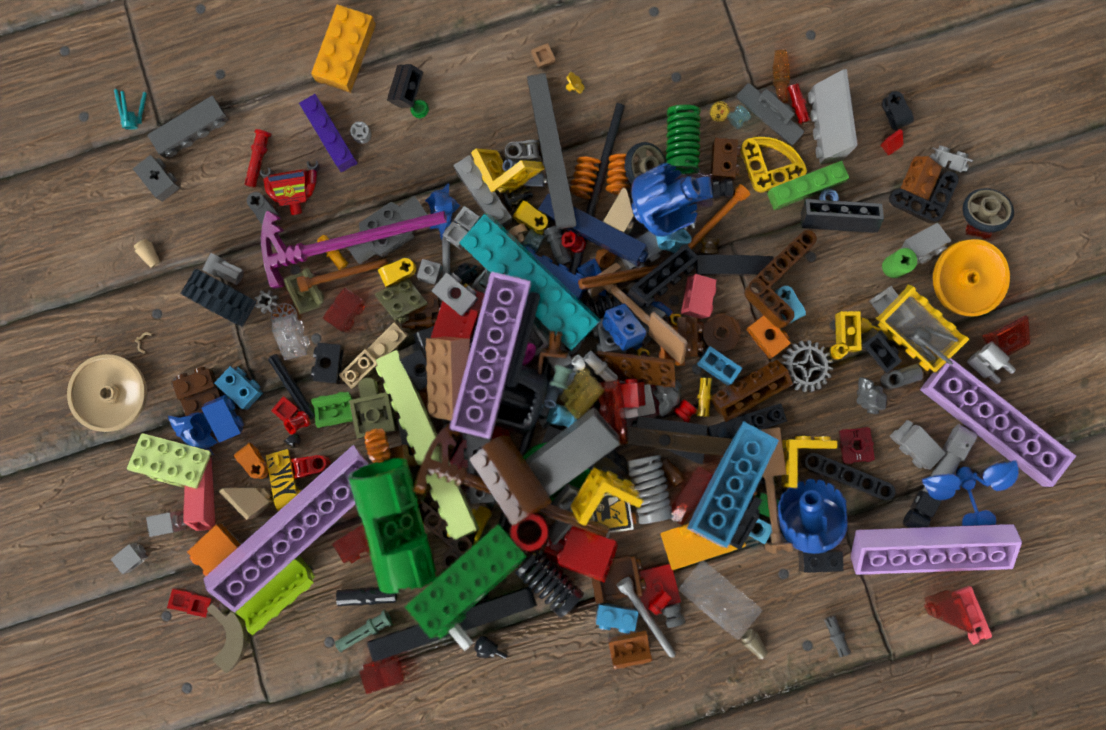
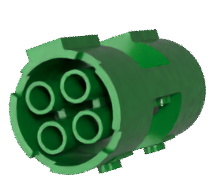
M404 458L387 459L379 463H370L351 472L348 475L358 515L362 519L370 547L369 554L379 590L384 593H399V589L409 587L411 590L423 588L435 581V572L437 570L428 536L423 526L417 503V495L413 491L414 484L407 460Z

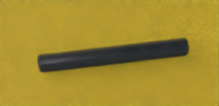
M535 292L529 293L505 383L510 387L517 386L538 308L540 295Z

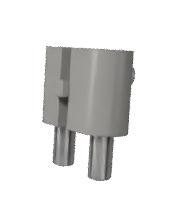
M993 342L985 345L981 351H977L967 360V363L983 378L989 377L995 384L1000 383L1001 379L994 373V370H998L1003 366L1010 374L1016 371L1008 362L1010 358Z

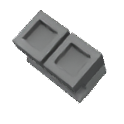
M464 206L455 217V222L450 224L443 236L447 241L462 250L464 247L459 242L478 222L480 217Z

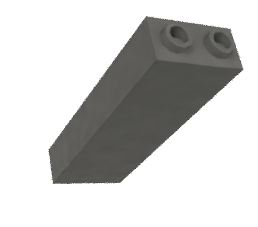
M593 408L526 458L525 461L550 496L620 444L619 435L598 411Z

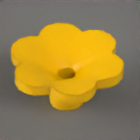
M570 72L566 77L569 82L566 85V89L569 92L576 90L577 93L581 94L585 87L581 83L580 77Z

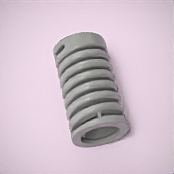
M661 455L627 461L629 476L636 477L631 479L630 482L634 485L639 484L634 486V488L642 491L639 495L641 498H645L642 499L643 503L641 505L645 507L637 509L639 524L653 523L674 517L671 512L672 507L669 506L670 499L667 498L669 493L665 491L667 485L664 484L666 478L662 476L664 470L658 469L663 465L662 462H658L661 461Z

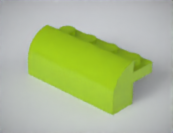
M298 555L235 613L245 620L247 631L254 635L257 631L263 629L266 623L273 617L278 616L281 610L288 604H292L302 592L307 591L314 583L315 575Z

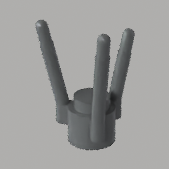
M927 325L924 328L919 326L911 336L913 342L933 360L936 357L930 350L949 365H952L953 362L929 343L932 339L930 333L955 342L958 341V338L931 329Z

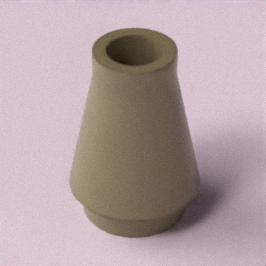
M749 629L741 635L742 644L759 659L764 658L768 654L757 631Z

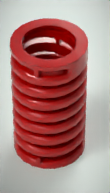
M539 513L531 514L524 519L534 520L541 526L542 532L537 539L525 540L519 534V524L516 526L512 525L511 537L519 548L527 551L535 550L546 541L547 523Z

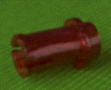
M969 223L965 230L966 235L981 237L982 240L990 239L992 235L991 232L976 229Z

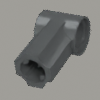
M918 364L907 366L883 374L880 380L881 385L885 389L899 388L900 386L922 380L923 372ZM890 376H893L895 379L894 385L890 382Z

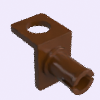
M550 331L549 347L542 348L540 352L538 374L542 373L544 356L567 358L568 351L560 349L562 332L558 331L555 339L556 331Z

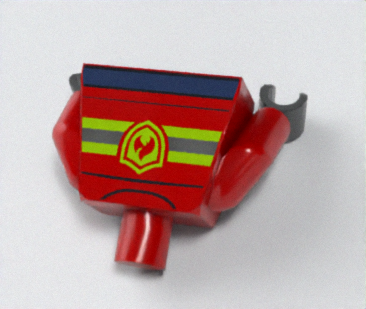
M307 161L308 172L306 168L274 174L268 168L269 172L265 175V172L261 170L260 174L264 178L265 192L274 202H278L280 206L289 205L291 215L301 214L302 208L300 203L306 202L312 196L316 186L317 172L319 171L317 161L314 167H310L311 163Z

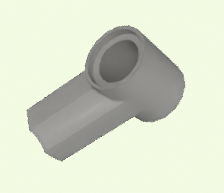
M210 253L202 268L203 271L215 277L219 276L235 285L242 280L244 270L227 263L226 260Z

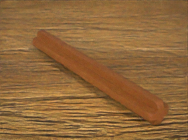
M659 265L581 278L578 280L579 288L583 290L642 279Z

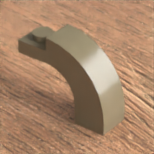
M216 601L207 610L223 625L226 631V642L213 661L227 674L243 658L248 646L249 633L245 620L233 611L229 612V608L226 605Z

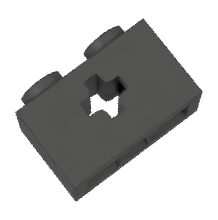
M149 155L135 166L133 170L154 197L163 202L180 189L176 184L178 180L171 172L168 173L164 169L167 166L160 158L156 159Z

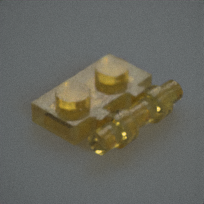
M583 368L580 373L578 372L574 376V381L567 386V390H563L564 393L560 396L562 401H567L565 406L576 419L581 418L604 391L594 377L588 376L590 371L586 368Z

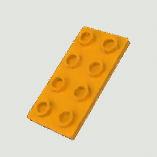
M689 523L660 533L672 570L737 550L736 547L730 544L727 548L720 547L688 530Z

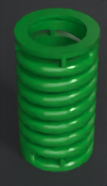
M675 105L667 109L666 163L674 165L676 167L674 170H679L681 175L695 174L700 171L698 166L700 159L698 157L700 156L699 142L701 138L699 135L701 131L699 128L701 127V109L694 105ZM682 110H691V111H694V112H681V113H679V111H682Z

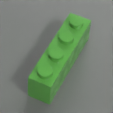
M840 161L773 187L767 195L775 211L821 193L826 189L844 184L849 179L843 162Z

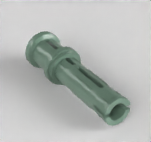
M383 610L382 614L377 617L369 618L365 625L336 640L335 646L337 650L343 652V650L358 643L371 634L377 635L381 629L386 626H392L393 621L389 613Z

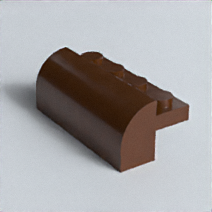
M500 436L491 440L469 459L513 526L519 524L529 515L538 513L552 502L509 436Z

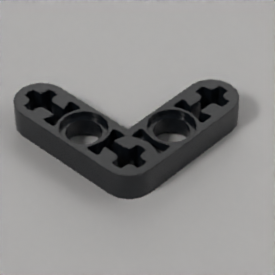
M952 171L941 175L929 201L904 189H896L889 195V202L892 206L923 221L935 223L943 217L958 184V176ZM950 177L952 183L947 185L946 189L943 188L947 183L946 178ZM937 193L945 195L944 202H939L936 199ZM898 194L901 195L900 198L902 199L899 202L896 201L897 198L895 197ZM913 201L920 204L919 211L912 209L911 203ZM933 210L935 211V215H937L934 218H932V214L929 213Z

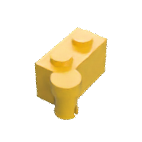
M841 311L835 314L836 344L830 347L829 356L834 360H838L847 355L848 352L861 350V311Z

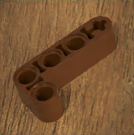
M418 499V505H423L422 510L425 512L431 511L426 515L425 519L422 517L425 513L420 511L423 524L450 546V549L442 558L444 568L448 569L452 565L447 563V557L453 555L456 560L460 559L473 547V540L468 535L455 540L454 537H446L444 534V530L448 526L446 519H442L439 511L428 502ZM431 515H436L439 518L438 525H431L429 521ZM461 540H466L469 543L468 550L460 549L459 542Z

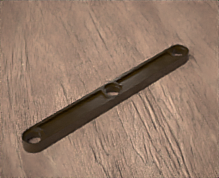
M625 426L626 440H620V444L724 456L733 439ZM662 435H668L671 442L669 445L663 446L660 444L659 438Z

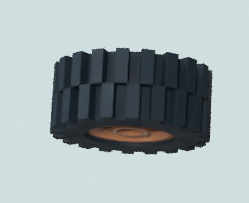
M196 268L180 293L193 302L241 327L244 326L257 301Z

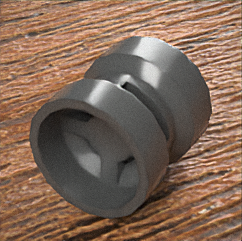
M680 603L667 605L662 610L663 615L667 618L666 624L668 628L676 627L686 622L684 615L681 614L682 608Z

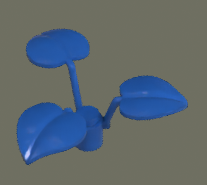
M1016 460L998 463L988 467L983 473V479H981L977 473L973 474L970 468L962 467L957 470L956 475H935L922 479V482L929 495L936 500H946L953 497L955 490L960 489V485L968 491L975 513L966 514L962 519V526L995 525L996 517L994 513L988 510L978 512L971 489L975 487L976 480L985 486L991 485L995 491L1008 489L1017 480L1019 468Z

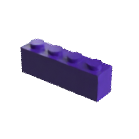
M316 94L299 103L340 172L342 173L357 164Z

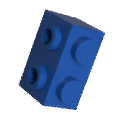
M625 303L605 311L602 321L603 327L611 334L614 342L619 345L622 351L642 344L646 330Z
M227 395L207 402L201 408L218 442H222L242 432L244 422L240 416H237L234 410L235 404L231 398L228 399Z

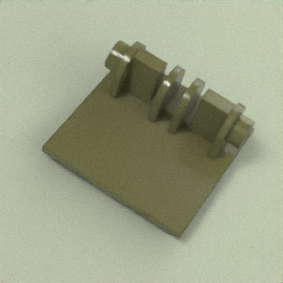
M408 278L375 293V296L391 317L400 324L406 322V314L428 304Z

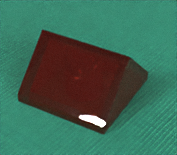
M1024 315L1014 318L982 335V338L986 345L993 342L1009 356L1030 345L1029 317Z

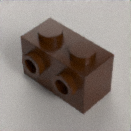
M714 139L712 143L710 180L724 181L725 179H732L733 181L738 176L739 164H736L737 157L740 156L741 147L738 146V139Z

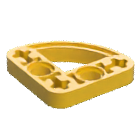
M753 137L745 140L741 145V154L754 190L757 192L769 191L773 187L806 175L807 169L800 155L791 146L778 139ZM747 144H749L750 147H754L752 150V155L754 157L748 159L751 156L750 150L745 149L747 147ZM760 147H768L781 152L792 164L767 171ZM758 161L761 166L760 169L753 170L750 165L751 162ZM795 168L802 171L799 176L793 174L789 177V173H792ZM776 173L784 175L783 182L775 180L774 176ZM770 176V182H767L763 188L761 185L757 184L759 182V179H761V181L764 182L767 181Z

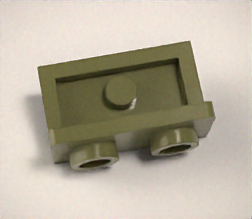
M305 268L303 272L286 277L283 280L298 314L319 308L324 302V295L320 289L318 290L317 285H313L312 288L305 292H300L297 277H315L309 268Z

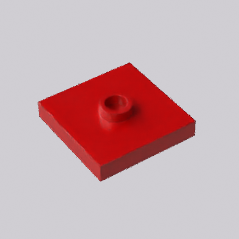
M670 563L640 571L641 579L644 578L646 582V590H644L643 596L639 597L647 611L650 610V602L653 603L662 590L666 591L673 598L667 605L681 602Z

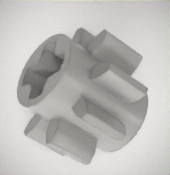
M261 290V295L255 297L258 302L255 307H262L261 312L264 314L267 310L272 313V310L278 305L276 300L279 297L276 295L272 296L273 291L271 290L267 294ZM266 299H270L268 301V305H265L264 303H266Z

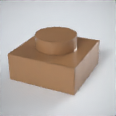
M548 43L531 50L538 70L555 63L554 55Z

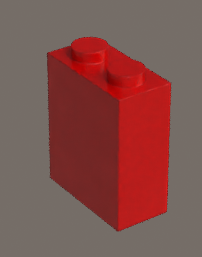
M572 526L571 530L567 531L564 542L566 543L564 548L560 549L558 553V564L565 569L605 582L618 548L617 542Z

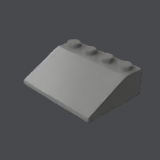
M843 69L815 84L808 93L809 103H812L811 120L815 124L813 137L814 140H817L818 146L816 147V157L819 158L820 164L843 161L857 146L847 69Z

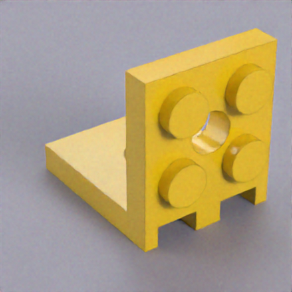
M476 148L471 152L474 163L479 168L482 179L488 185L491 192L497 189L499 193H504L507 190L514 192L545 169L542 162L521 160L508 171H504L502 167L504 162L498 150Z
M795 436V440H782L786 474L781 475V486L797 488V448L837 449V441H831V437L824 436L814 437V440H811V436Z
M593 467L570 508L578 523L586 526L605 492L638 508L643 503L639 495L640 492L634 488V484L629 480L624 479L622 481L618 479L616 474L610 471L606 473Z

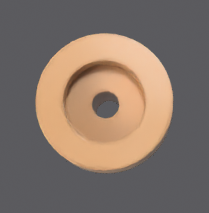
M525 224L517 225L508 230L520 243L526 241L524 234L528 231Z

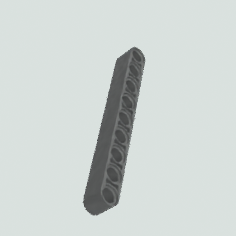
M546 73L527 76L528 87L556 228L559 230L575 227V214Z

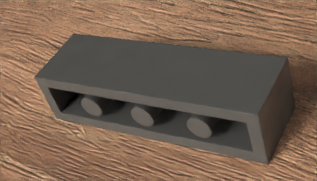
M210 96L147 136L159 155L165 159L171 158L182 148L190 147L197 139L208 136L209 132L215 128L223 127L229 119L219 102L213 96Z

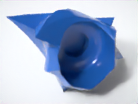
M449 183L442 190L433 191L424 200L430 207V214L445 211V215H447L446 223L430 226V229L438 228L441 240L446 227L448 228L453 222L452 213L461 206L449 195Z
M191 413L181 418L168 416L177 437H181L189 446L208 450L214 455L210 446L218 442L210 436L212 428L203 413Z

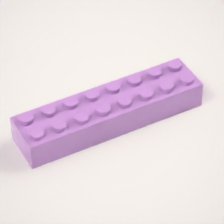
M491 272L450 429L491 440L531 288L530 281Z
M950 358L953 362L952 365L946 362L936 373L933 372L920 388V391L976 433L1008 460H1016L1018 468L1041 486L1053 487L1076 457L953 359Z
M1014 524L856 530L851 560L856 575L1013 569L1022 541Z

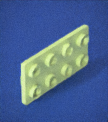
M142 433L127 469L144 474L156 481L182 488L188 486L197 489L211 452Z

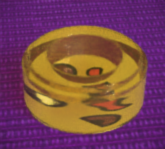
M722 101L715 102L710 109V116L715 121H723L729 114V106Z

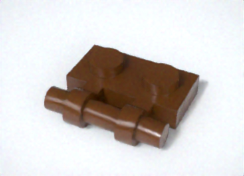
M434 293L421 294L428 304L406 314V316H409V320L401 324L402 328L413 330L416 327H433L437 318H433L432 314L439 313V297ZM426 314V319L416 320L415 315Z

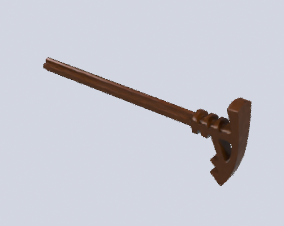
M450 423L436 436L429 446L419 468L413 491L423 494L426 489L427 475L432 476L436 473L437 479H441L444 476L448 483L454 480L456 486L465 484L492 495L483 479L468 473L466 467H462L459 470L455 463L452 466L448 465V448L453 449L456 445L452 436L457 438L459 435L458 431L450 429ZM437 446L440 448V462L431 459ZM548 504L539 511L541 514L606 537L609 532V526L591 519H589L586 526L578 523L574 513Z

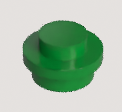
M416 100L413 108H410V112L415 118L422 119L428 115L429 106L423 100Z

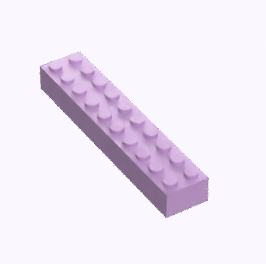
M354 445L351 446L204 578L207 591L235 613L355 505L348 475L371 462Z

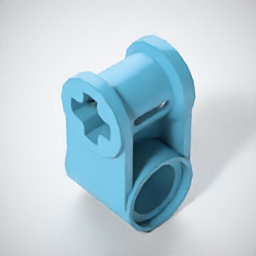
M680 229L665 237L656 236L659 249L675 253L681 247L691 242V236L686 230Z
M783 286L774 291L780 298L783 293H786L787 296L781 299L792 308L795 314L794 319L790 323L806 315L803 305L791 287Z
M556 404L554 408L549 409L546 421L569 427L577 421V412L566 406Z

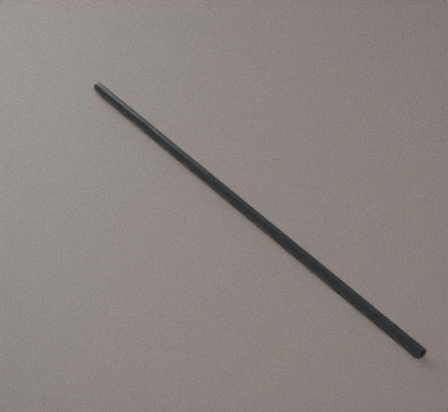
M616 103L600 159L601 163L598 166L599 171L596 173L597 178H595V185L592 188L593 192L590 195L591 199H589L586 213L594 217L610 162L609 157L612 155L625 105L621 103ZM585 248L580 253L574 252L569 270L570 273L574 275L579 273L577 268L581 266ZM545 357L542 372L549 380L552 368ZM536 424L530 432L523 435L519 448L521 455L530 448ZM502 510L498 525L506 531L509 519ZM489 593L486 594L482 599L487 600Z

